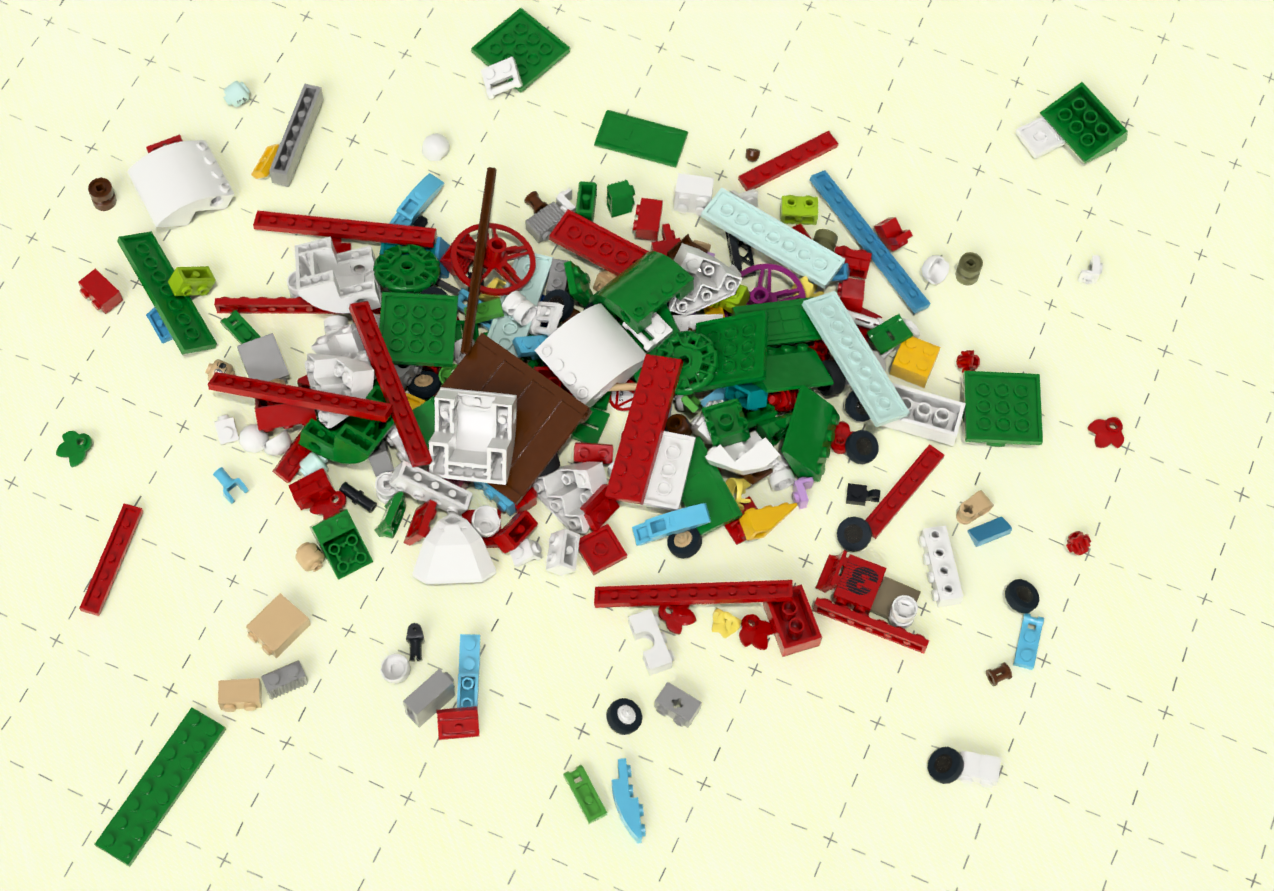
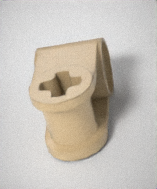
M980 490L960 505L956 519L960 524L968 525L980 516L988 513L994 507V504Z

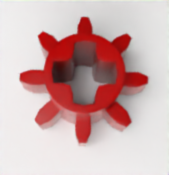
M814 341L813 345L809 346L816 351L821 361L829 360V349L824 342L817 343Z
M974 350L961 351V354L957 357L956 364L958 368H962V373L964 371H975L980 365V358L978 355H974Z
M1076 531L1068 536V544L1066 546L1070 553L1074 552L1076 555H1083L1089 551L1090 542L1092 541L1088 534L1084 535L1083 532Z

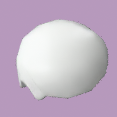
M430 134L423 141L422 154L430 161H440L443 156L448 155L450 143L442 134Z
M939 255L929 256L921 268L922 275L934 285L940 284L947 277L950 265Z
M250 424L244 427L239 436L241 447L246 452L251 453L263 451L262 445H266V442L269 440L268 433L263 430L259 431L257 424Z
M285 429L267 441L266 445H262L264 452L271 456L284 454L291 446V438Z
M489 505L479 506L472 515L471 525L482 537L495 535L501 525L497 509Z
M398 653L387 655L380 667V673L384 680L394 684L405 681L411 670L408 659Z

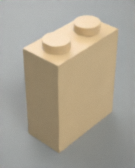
M280 593L246 626V629L248 631L247 636L252 642L260 643L262 645L261 649L268 656L272 654L277 659L311 624L309 618Z

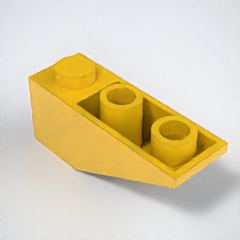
M786 502L779 506L772 507V505H768L762 509L750 508L746 510L739 521L747 541L764 538L798 506L797 503L789 504Z

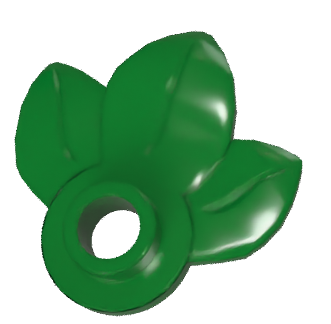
M68 431L62 435L64 442L58 446L56 455L64 458L69 457L70 466L73 468L84 461L86 452L92 447V439L85 433L78 434L76 431Z

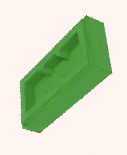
M500 298L478 304L475 324L504 316ZM464 307L465 316L467 307Z
M686 395L681 398V401L692 413H700L702 411L701 401L695 395Z

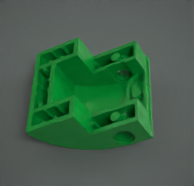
M649 251L592 295L589 300L593 305L601 303L617 321L622 319L633 331L639 334L652 324V314L672 298L676 297L678 300H682L694 290V278L668 256L656 251Z
M376 384L366 396V399L386 403L380 386ZM392 415L389 416L386 422L348 416L334 427L327 428L319 421V417L317 421L311 418L301 431L298 444L331 461L357 464L370 457L395 423Z

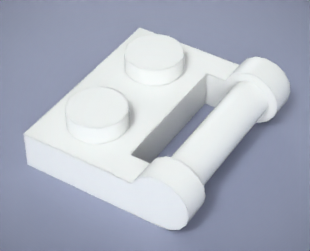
M513 57L480 70L489 99L495 98V95L514 87H522V81ZM513 77V81L493 88V85Z
M538 301V311L531 322L529 333L535 336L543 334L549 337L558 329L557 326L562 317L564 305ZM541 322H548L547 327H540Z
M656 312L651 315L652 324L644 329L653 338L651 341L642 332L637 334L625 322L622 324L626 330L629 329L644 345V349L647 352L653 350L673 333L670 326Z

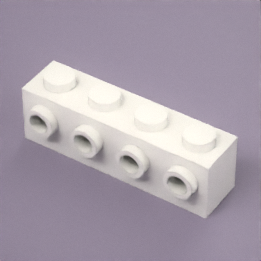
M404 460L394 468L389 483L397 491L406 492L412 495L414 499L425 502L431 499L437 502L435 508L446 511L448 515L452 512L459 516L468 509L473 494L419 467H412L411 463Z
M946 525L923 528L921 536H919V545L924 549L923 562L924 565L928 566L929 570L927 572V579L929 583H932V599L936 601L937 608L960 605L963 600V593Z

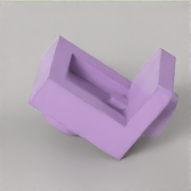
M801 477L794 481L792 498L794 503L798 504L799 510L807 508L809 499L806 489L812 488L813 477Z

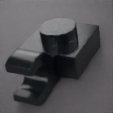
M848 483L846 504L865 506L866 501L879 502L881 490L872 489L867 491V485Z

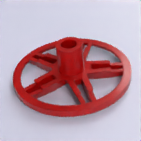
M489 223L492 238L489 240L488 231L483 268L487 269V271L482 275L481 282L495 269L511 287L496 289L480 285L479 293L491 296L509 295L513 291H519L524 288L531 280L536 266L535 254L529 242L520 233L501 224ZM479 224L466 228L456 237L450 254L451 265L455 274L469 288L471 279L461 270L457 261V254L474 260L476 246L471 244L464 245L460 244V242L466 235L478 230ZM496 229L513 235L523 246L506 247V242L498 237ZM529 255V271L524 279L521 280L508 261Z

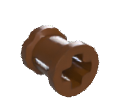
M537 191L531 192L524 199L525 203L531 206L534 214L548 205L539 198Z
M1005 662L993 670H986V676L994 687L998 685V682L1005 679L1010 680L1013 677L1010 667Z

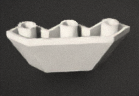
M682 243L674 261L694 278V290L682 300H678L676 297L672 298L669 301V311L687 316L733 296L743 278L717 258Z
M373 314L379 327L380 315L376 316V314ZM355 323L345 325L335 332L318 337L317 341L311 346L316 354L349 357L365 362L372 368Z
M307 353L305 370L311 389L366 399V396L373 389L374 369L367 363L344 356ZM317 410L319 421L327 428L334 427L348 417V415Z
M756 431L750 433L751 437L746 442H739L725 446V448L721 445L718 447L714 446L707 452L708 455L705 456L710 465L741 475L770 469L779 463L782 458L767 438L762 439Z
M582 462L559 467L553 473L538 477L532 487L538 494L537 498L568 530L584 534L589 530L590 526L584 517V511L580 507L602 484L607 483L603 462Z
M452 512L440 519L425 537L412 576L425 584L473 583L487 580L496 574V569L482 537L466 519Z

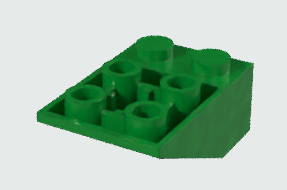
M343 509L309 526L338 580L373 562L347 509Z

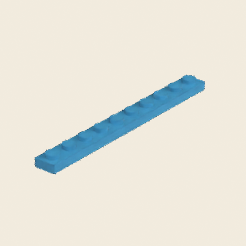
M826 170L811 175L809 179L862 248L868 253H872L871 259L913 313L915 314L927 309L931 303Z

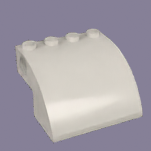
M205 140L181 141L163 146L142 157L127 171L156 228L187 226L196 211L226 209L235 195Z
M331 236L294 245L297 292L304 300L322 310L344 314L350 313L349 306L352 303L368 301L371 310L381 307V288L374 277L373 266L376 258L371 245L338 254L336 253Z
M601 303L591 306L569 319L534 350L576 399L588 407H592L616 383H626L642 367L646 355L643 349Z
M440 387L435 396V432L429 441V453L432 458V462L429 464V473L446 479L506 485L515 443L517 395Z

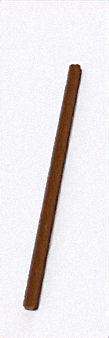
M488 167L486 172L460 351L466 355L471 353L497 172L495 167Z

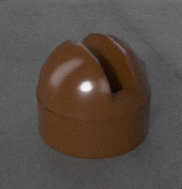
M746 148L747 160L751 162L757 161L760 156V150Z

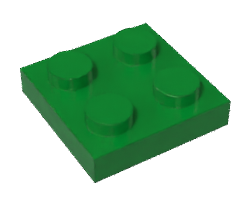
M571 260L565 262L564 266L570 296L586 307L590 303L589 298L593 295L589 286L591 282L590 277Z

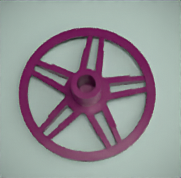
M767 263L757 264L740 272L741 277H744L751 272L761 270L758 286L749 291L750 299L747 305L777 302V298L797 293L799 295L779 301L806 298L803 285L798 277L782 266ZM765 269H768L767 289L763 287ZM771 270L787 275L797 288L771 292ZM723 309L725 317H729L728 312Z

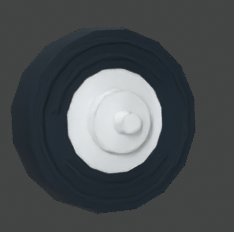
M620 698L612 702L606 714L610 727L616 733L622 735L635 732L641 725L643 718L639 706L633 700L627 698Z

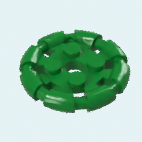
M407 244V246L396 245L386 249L383 255L377 257L373 266L374 277L379 285L383 288L387 287L390 292L421 293L423 290L431 287V284H435L441 273L440 262L435 254L431 251H426L422 246Z
M695 331L677 332L676 335L668 336L656 349V356H664L665 354L669 358L689 359V363L682 366L675 395L686 396L694 394V391L702 390L708 386L715 377L713 374L715 370H718L719 366L718 351L714 349L715 344L702 333L696 334ZM680 341L681 345L674 348V344ZM706 350L708 353L703 355L701 352ZM704 365L708 366L707 371L702 370ZM695 379L697 380V382H695V383H693V384H690V382H689V381H694Z

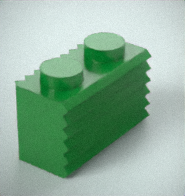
M626 179L625 181L622 180L621 182L618 181V183L615 182L614 184L607 185L606 206L611 218L632 212V206L635 205L633 198L635 195L634 187Z
M579 182L575 210L576 214L592 222L594 221L597 184L595 182Z

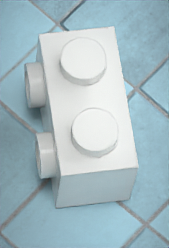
M565 528L550 534L548 555L546 557L547 571L560 576L576 571L580 534Z

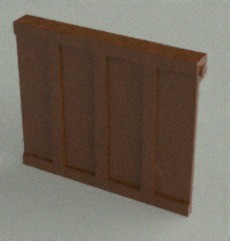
M483 333L476 339L471 348V353L464 356L441 386L442 388L517 395L515 443L507 484L487 483L516 505L526 495L579 423L582 424L587 421L592 414L588 406Z

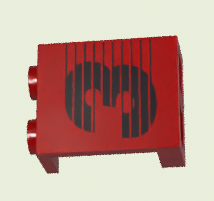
M850 554L834 592L832 602L839 606L845 605L854 612H863L869 615L887 568Z

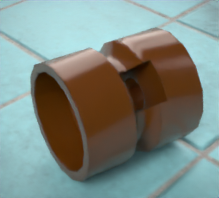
M95 178L89 183L88 192L97 210L108 211L116 205L117 199L112 184L108 179Z

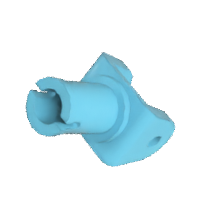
M220 467L213 473V476L222 484L223 496L230 504H233L235 501L229 493L234 487L238 486L244 493L249 491L240 478L232 479L223 467Z

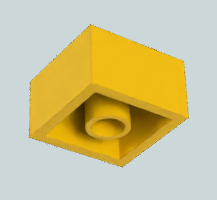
M912 336L901 343L892 363L890 375L925 388L941 347Z

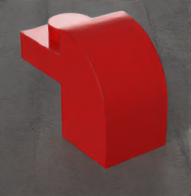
M888 217L874 225L879 239L890 251H895L908 243L907 239L913 236L910 229H901L896 217Z
M669 223L662 224L663 240L651 242V251L667 256V252L681 240L680 238H675V232L671 230Z

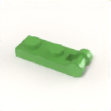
M582 765L576 767V770L572 772L567 771L563 773L564 779L569 785L588 824L607 816V811ZM578 777L582 779V781L578 783H575L574 779Z

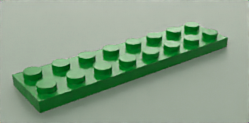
M152 231L119 236L117 242L181 354L214 349L217 342L190 296L174 295L168 283L174 269Z
M191 707L94 845L130 867L226 731V727Z

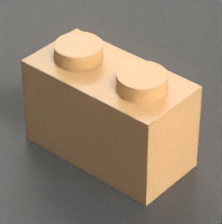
M260 679L218 680V705L220 709L225 712H234L236 709L254 711L256 708H262V684Z

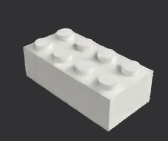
M892 383L910 413L907 417L882 426L953 446L966 403Z

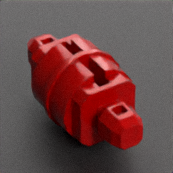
M799 390L770 392L768 401L771 405H774L775 410L790 411L795 406Z

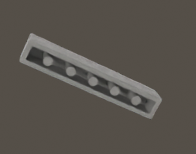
M304 83L269 170L272 183L290 186L324 100L321 87Z

